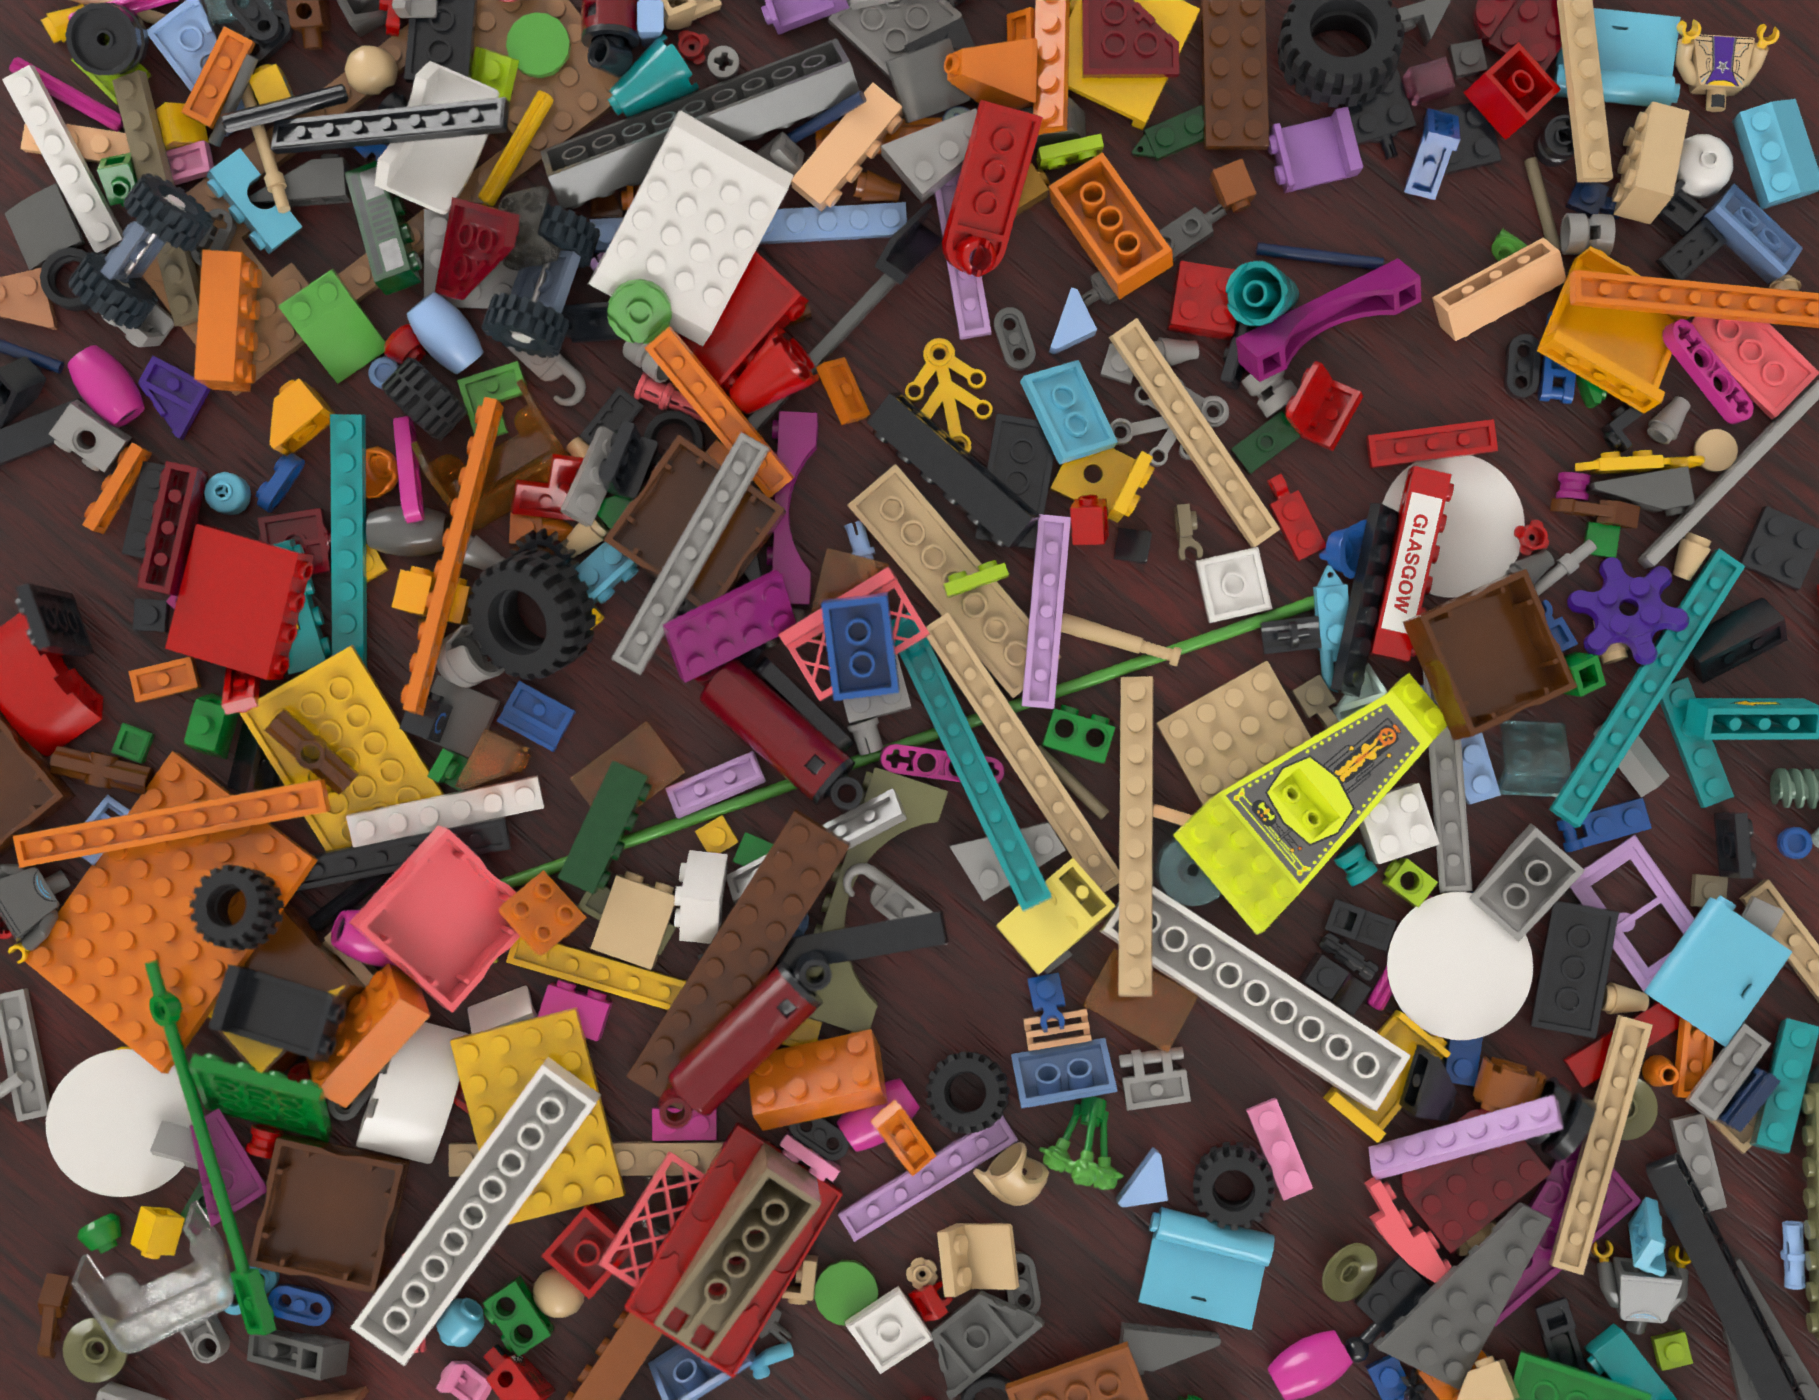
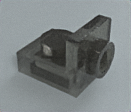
M652 1177L645 1178L644 1190L649 1184ZM666 1177L667 1185L677 1183L676 1178ZM661 1180L656 1188L662 1187ZM677 1188L670 1189L672 1208L677 1207ZM663 1191L651 1194L648 1199L650 1214L667 1210ZM673 1212L674 1220H675V1219H676V1212ZM668 1214L651 1218L653 1228L671 1229ZM646 1219L643 1220V1228H647Z

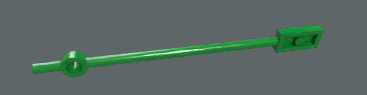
M158 960L150 961L144 964L154 995L149 1002L150 1012L155 1022L164 1028L236 1270L229 1274L247 1334L267 1335L276 1330L273 1320L274 1311L268 1303L264 1290L265 1281L258 1269L249 1267L176 1024L180 1019L182 1005L178 997L166 990Z

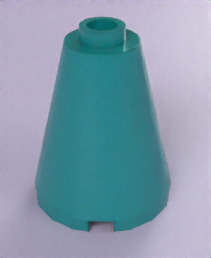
M665 34L658 37L634 62L630 69L610 88L611 97L607 100L618 116L623 113L628 118L691 94L699 89L697 82L693 85L690 84L689 77L693 74L675 46L671 44L667 47L664 44L668 38Z
M1252 261L1240 265L1231 274L1226 284L1229 303L1227 304L1228 310L1236 320L1249 326H1263L1273 322L1293 308L1299 299V289L1296 283L1276 266L1265 261Z

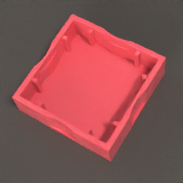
M439 825L349 922L436 1002L452 1013L484 978L492 963L501 954L510 949L520 937L499 913L500 906L516 892L508 884L492 875L482 860L448 828Z

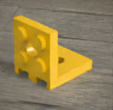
M1111 448L1062 464L1050 490L1072 501H1075V499L1082 495L1089 494L1097 495L1098 499L1107 498L1108 518L1118 523L1124 515L1129 517L1135 509L1140 498L1135 493L1138 487L1144 488L1155 468L1149 465L1153 456L1141 451L1138 457L1134 459ZM1088 466L1098 467L1102 474L1101 480L1096 483L1088 482L1084 478L1085 468Z

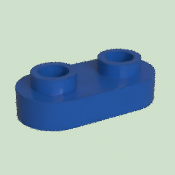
M294 453L288 456L282 455L274 466L275 473L270 481H265L256 493L258 498L257 506L268 513L273 512L301 473L305 460Z
M289 1283L277 1286L268 1296V1303L274 1311V1316L309 1326L324 1324L331 1317L334 1310L333 1301L326 1293ZM282 1295H289L291 1297V1304L283 1303ZM313 1303H320L323 1308L322 1312H316L313 1309Z

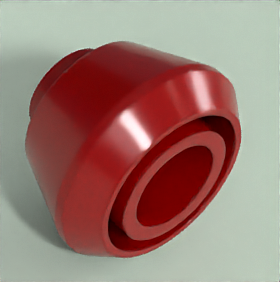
M405 324L394 331L384 344L385 356L400 364L408 357L420 362L426 354L425 348L418 341L410 324Z

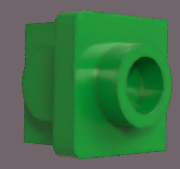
M443 748L427 777L462 791L474 772L476 763L452 750Z

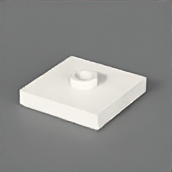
M1258 547L1195 561L1209 623L1272 609Z
M899 1286L845 1321L846 1327L880 1374L933 1340L931 1331Z

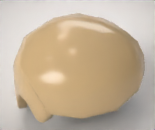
M364 45L350 53L344 70L349 85L357 92L365 95H378L388 86L395 84L398 67L394 57L385 49Z
M555 1268L543 1272L534 1283L533 1299L540 1311L547 1316L566 1318L576 1313L584 1303V1294Z

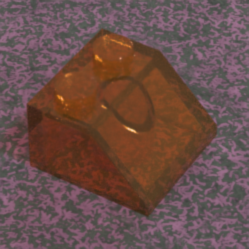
M485 728L455 787L459 789H473L515 776L517 771L522 772L529 761L530 755L526 754L529 747L497 730Z

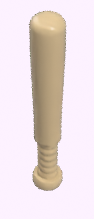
M1067 613L1062 614L1061 632L1137 654L1141 652L1164 660L1166 659L1170 661L1169 664L1172 666H1177L1182 651L1179 647H1174V649L1146 642L1143 640L1144 638Z

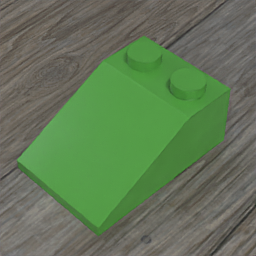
M333 268L278 305L293 328L337 384L384 353L386 341Z

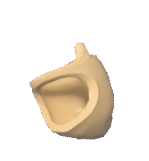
M1017 1142L1001 1152L992 1161L986 1172L975 1169L973 1174L1000 1201L1012 1206H1021L1030 1203L1041 1193L1047 1183L1049 1171L1044 1164L1027 1157L1026 1145L1022 1142ZM1023 1168L1027 1170V1174L1025 1176L1022 1172Z

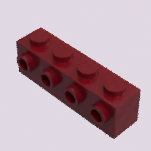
M166 461L165 468L162 470L159 479L160 490L158 499L155 501L152 510L153 521L151 530L145 541L146 552L144 561L138 572V588L178 597L195 526L199 517L208 472L197 467Z

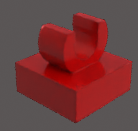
M942 1281L936 1282L934 1285L931 1284L920 1289H914L908 1294L924 1322L938 1320L948 1313L945 1306L952 1302V1297L940 1299L937 1294L938 1289L943 1286Z

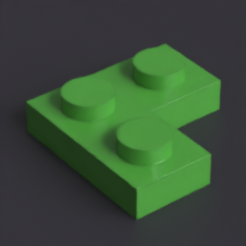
M518 361L457 380L474 435L477 424H475L476 410L479 405H483L484 397L503 402L529 393ZM503 414L497 436L508 433Z

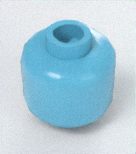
M229 472L217 473L205 485L204 494L206 502L212 509L221 514H239L250 503V486L243 478Z
M470 1298L452 1300L436 1322L441 1341L448 1346L466 1347L483 1329L485 1323L483 1309L476 1301Z

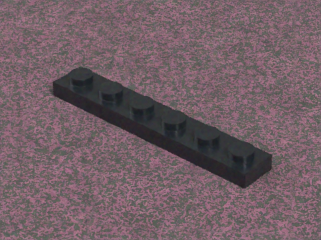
M1370 503L1330 688L1348 696L1360 697L1361 688L1365 680L1364 674L1368 655L1371 651L1375 623L1378 619L1381 595L1385 586L1384 581L1388 562L1391 558V548L1398 526L1399 512L1381 503Z

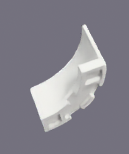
M429 61L415 75L407 107L498 98L499 92L490 86ZM488 134L390 143L378 158L375 186L439 214H446L450 210L452 197L458 198L467 184L481 155Z
M426 1022L420 1026L379 1071L383 1073H379L376 1086L372 1089L361 1121L356 1142L357 1147L426 1164L432 1163L440 1144L460 1080L450 1040L468 1035L467 1033Z

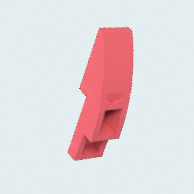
M1373 1177L1364 1182L1380 1210L1369 1217L1378 1232L1410 1266L1436 1283L1452 1266L1447 1259L1443 1261L1440 1259L1436 1252L1440 1246L1432 1232L1428 1231L1425 1233L1419 1226L1409 1230L1413 1225L1403 1209L1398 1211L1395 1207L1393 1200L1397 1197L1387 1181L1382 1183Z

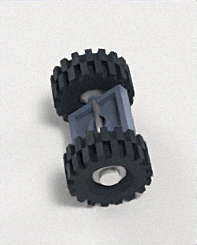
M151 173L142 174L124 200V207L129 210L128 213L131 217L136 218V221H133L125 228L123 240L107 256L102 253L98 255L96 252L87 253L70 277L69 287L73 289L72 292L75 296L81 297L80 301L84 305L92 307L91 310L93 312L102 314L103 318L107 321L113 320L116 325L120 327L124 325L127 329H138L158 301V297L155 296L156 292L150 289V284L147 281H142L140 278L166 242H169L174 248L179 246L182 251H194L214 223L210 213L204 211L206 208L202 204L195 202L196 199L193 196H188L184 193L185 190L175 187L169 180L166 179L164 181L160 176H153Z
M538 202L527 203L520 216L519 232L516 237V243L519 246H524L525 254L510 296L506 293H500V295L496 293L492 296L482 324V330H485L484 333L492 336L491 339L494 341H500L502 345L515 348V351L518 352L524 351L531 356L536 354L541 358H546V356L554 358V356H558L569 327V321L561 313L577 267L582 269L586 266L588 267L591 263L600 237V231L598 228H595V224L586 222L587 218L582 215H575V212L572 210H563L558 205L552 207L549 203L544 202L542 205Z

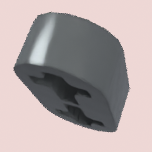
M213 209L209 213L212 216L213 222L215 220L221 221L224 217V222L228 224L226 229L220 228L217 232V227L212 225L197 248L191 252L193 260L200 266L202 265V255L200 254L202 249L208 250L212 243L210 250L227 251L235 235L236 221L230 213L223 209Z

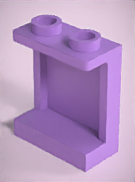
M765 0L766 5L761 7L767 25L773 24L779 35L848 9L849 5L847 0Z

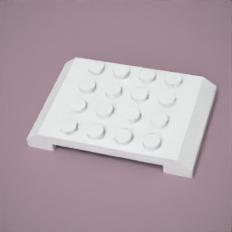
M679 110L664 138L660 150L588 284L611 296L618 286L629 280L643 279L654 282L664 289L671 300L672 317L670 326L675 332L703 346L715 328L756 251L794 175Z

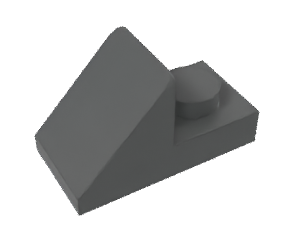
M1424 0L1398 8L1401 15L1400 22L1404 25V31L1408 32L1414 29L1417 24L1423 45L1426 46L1434 35L1451 0Z

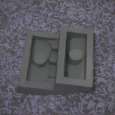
M950 38L885 61L898 102L902 106V113L906 123L934 115L970 100L967 94L947 80L948 73L944 70V62L947 55L954 52Z
M56 183L29 196L4 213L29 270L42 268L48 256L59 249L77 248L85 244L66 198Z
M437 675L431 692L443 696L444 700L442 703L452 706L453 709L440 743L431 742L476 760L501 701L476 690L450 683L442 676Z

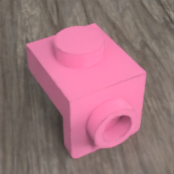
M451 1361L442 1371L441 1380L436 1387L441 1393H452L459 1400H486L492 1390L486 1381L488 1375L470 1361Z

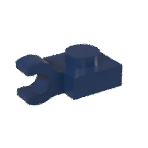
M1576 181L1565 207L1578 213L1586 214L1590 218L1593 214H1598L1599 212L1613 215L1616 202L1612 201V197L1606 196L1609 187L1598 182ZM1613 215L1614 219L1618 220L1620 217Z

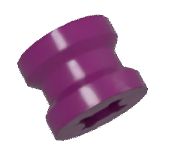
M1576 472L1558 473L1557 480L1560 482V490L1556 492V498L1588 502L1589 494L1586 492V486L1590 483L1591 476Z

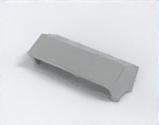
M1602 725L1595 728L1593 732L1594 736L1597 735ZM1638 735L1618 767L1642 798L1659 787L1669 777V774Z

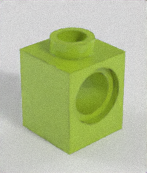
M1400 858L1399 861L1393 860L1384 871L1386 878L1382 882L1411 906L1418 908L1438 883L1407 858ZM1410 872L1414 876V884L1411 888L1405 890L1401 886L1400 879L1404 873Z

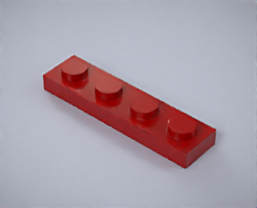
M1494 419L1375 434L1366 437L1370 468L1498 451Z

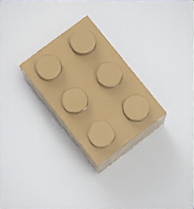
M1652 101L1645 112L1638 114L1634 127L1627 129L1623 141V146H1627L1626 155L1622 156L1617 172L1622 175L1620 183H1617L1612 195V201L1616 202L1613 215L1651 224L1673 197L1690 111Z

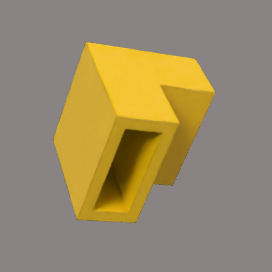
M165 102L155 109L166 151L203 140L209 143L206 126L181 112L185 105L184 103Z

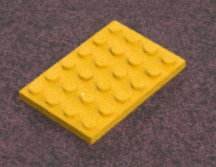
M353 645L260 697L258 707L252 708L245 713H239L285 786L319 780L320 778L309 769L300 766L290 752L264 731L283 709L287 710L314 735L322 737L330 749L358 772L352 783L339 795L326 784L331 811L304 816L326 851L353 846L346 819L348 814L444 795L439 784L427 777L430 772L429 768L406 731L399 729L400 721ZM306 745L303 747L306 757L315 759L320 756V751L316 746Z
M577 1007L450 1040L479 1151L548 1057L599 1093ZM601 1097L508 1225L625 1195L626 1192Z

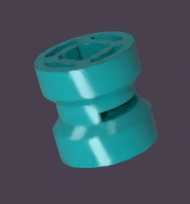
M1361 843L1349 847L1334 858L1338 868H1342L1346 872V880L1351 887L1360 884L1378 871L1374 862L1369 861L1365 856L1366 850Z

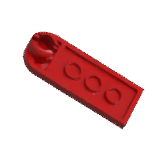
M980 99L942 239V250L946 260L959 271L968 275L972 274L975 277H981L995 269L1002 261L1042 123V116Z

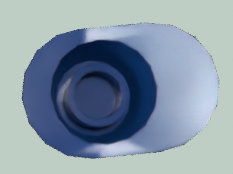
M1367 519L1361 520L1348 528L1332 532L1328 537L1326 549L1319 554L1320 559L1327 560L1328 565L1333 570L1343 573L1348 578L1355 577Z

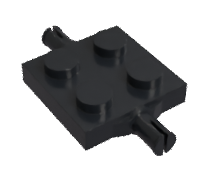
M1396 69L1392 81L1388 82L1387 88L1382 93H1375L1374 98L1366 103H1362L1359 100L1357 106L1348 107L1357 145L1380 143L1385 160L1398 156L1392 138L1398 133L1414 129L1416 126L1398 69ZM1340 104L1341 108L1346 107L1345 104Z

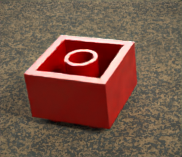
M1518 42L1463 93L1506 140L1529 121L1561 89Z
M1180 261L1176 269L1167 331L1230 340L1235 332L1236 319L1228 310L1227 304L1229 303L1226 284L1236 269Z
M594 1204L586 1205L541 1256L590 1300L612 1275V1273L598 1264L620 1228ZM626 1236L620 1245L627 1243ZM628 1248L617 1250L609 1263L618 1268L629 1256Z

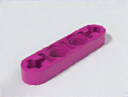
M1679 319L1665 326L1662 335L1665 345L1723 419L1730 424H1737L1751 418L1754 407L1750 397L1695 327L1685 319ZM1695 352L1702 357V367H1699L1695 362ZM1714 377L1721 381V392L1714 386Z
M409 416L394 418V437L403 515L407 523L423 521L425 519L414 423Z
M889 744L881 751L880 763L889 772L961 782L958 776L952 775L949 771L951 761L946 750ZM894 749H898V755L910 757L909 751H915L911 759L912 770H906L908 763L897 762L896 767H891V762L886 760L887 754L891 755ZM926 753L931 754L935 759L933 769L928 772L921 771L917 765L918 758ZM985 756L987 763L992 762V768L997 769L994 777L997 783H999L1004 775L1002 763L995 758Z

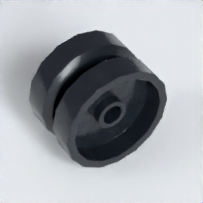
M90 3L78 9L70 18L65 34L67 49L74 61L85 71L99 76L126 74L136 69L145 59L149 46L148 32L142 19L129 7L117 3ZM106 34H107V35L109 36V38H110V42H109L108 45H107V43H108L109 40L105 39V35H106Z
M1553 1076L1546 1080L1541 1098L1552 1095L1556 1097L1559 1103L1563 1129L1528 1138L1525 1141L1533 1146L1541 1143L1542 1152L1560 1162L1571 1155L1582 1142L1594 1120L1597 1108L1596 1102L1579 1092L1572 1095L1571 1086Z

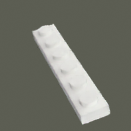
M28 65L2 79L94 252L100 254L118 245L124 238L123 231L35 66Z
M536 775L348 814L346 819L354 848L431 832L438 825L451 828L544 808L545 805L539 778Z

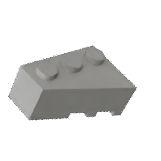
M976 108L881 145V156L921 203L925 202L961 171L977 114Z
M1048 822L1020 828L1038 867L1065 851L1064 846ZM987 837L949 845L983 901L1010 885Z

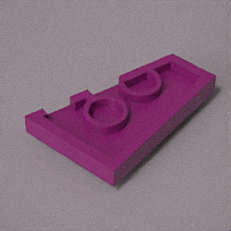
M217 1108L204 1117L234 1213L266 1193L267 1186L222 1112ZM191 1124L189 1125L209 1223L212 1227L220 1222L221 1218L195 1131Z

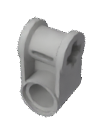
M202 1296L197 1300V1304L185 1311L178 1310L173 1314L174 1323L178 1331L185 1338L196 1360L201 1363H210L228 1351L230 1347L229 1336L208 1298ZM197 1314L199 1315L198 1318L192 1320V1317H194ZM207 1338L212 1339L216 1343L217 1349L215 1353L210 1352L206 1348Z

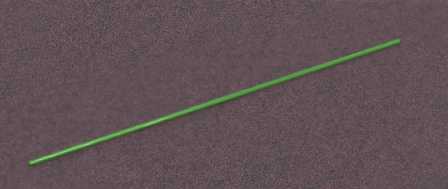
M1314 595L1167 646L1166 648L1174 649V647H1179L1182 649L1181 655L1260 628L1261 622L1283 620L1315 609ZM1144 654L1056 685L1055 699L1166 661V659ZM1022 697L1008 702L1015 713L1031 708L1021 706ZM977 713L966 717L971 728L983 724ZM932 728L889 744L919 747L940 738L936 729ZM883 749L866 755L858 754L850 757L855 761L853 769L879 761ZM894 749L891 755L887 754L886 758L898 754V749ZM786 779L703 808L680 819L674 818L625 835L621 842L625 843L624 849L796 790L797 788ZM568 856L499 880L508 884L511 888L524 885L543 870L548 875L561 872Z

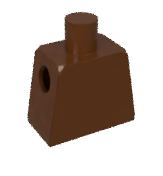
M286 0L290 26L295 31L302 33L304 50L322 49L321 31L331 30L329 0ZM312 11L311 17L307 19V15Z

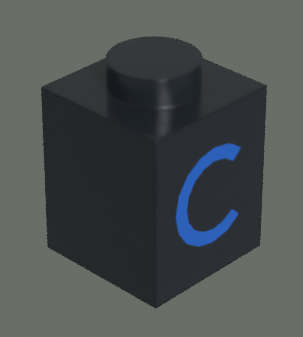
M429 691L423 716L406 711L399 729L440 743L453 707L442 703L444 700L443 696Z

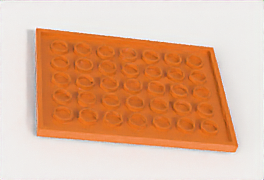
M172 751L146 787L147 792L141 794L128 814L232 796L233 794L181 754ZM271 823L104 852L95 866L91 865L59 910L58 920L49 936L35 950L30 951L24 962L159 1072L168 1074L174 1066L164 1028L155 1022L150 1012L149 1002L154 995L144 964L158 960L166 990L178 997L181 1002L182 1012L176 1024L185 1050L215 1007L228 964L244 966L256 949L235 950L214 946V943H208L202 939L203 934H197L194 927L198 923L192 922L190 914L194 913V908H190V900L195 901L194 888L201 887L202 885L199 880L204 875L211 877L210 871L214 868L222 869L223 865H238L266 873L265 876L271 877L276 882L273 886L280 888L282 894L278 896V900L284 901L285 908L318 859ZM242 890L232 897L228 906V917L232 925L241 920L246 910V898ZM284 908L279 909V914L282 912Z

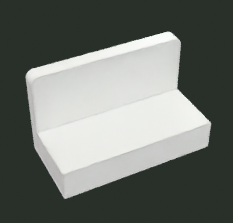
M522 986L468 1007L471 1033L538 1017L533 1008L530 990L527 986Z

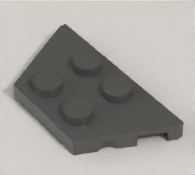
M980 1290L933 1328L931 1335L934 1346L938 1350V1362L941 1372L944 1373L948 1398L952 1400L1041 1329L1045 1324L1043 1318Z

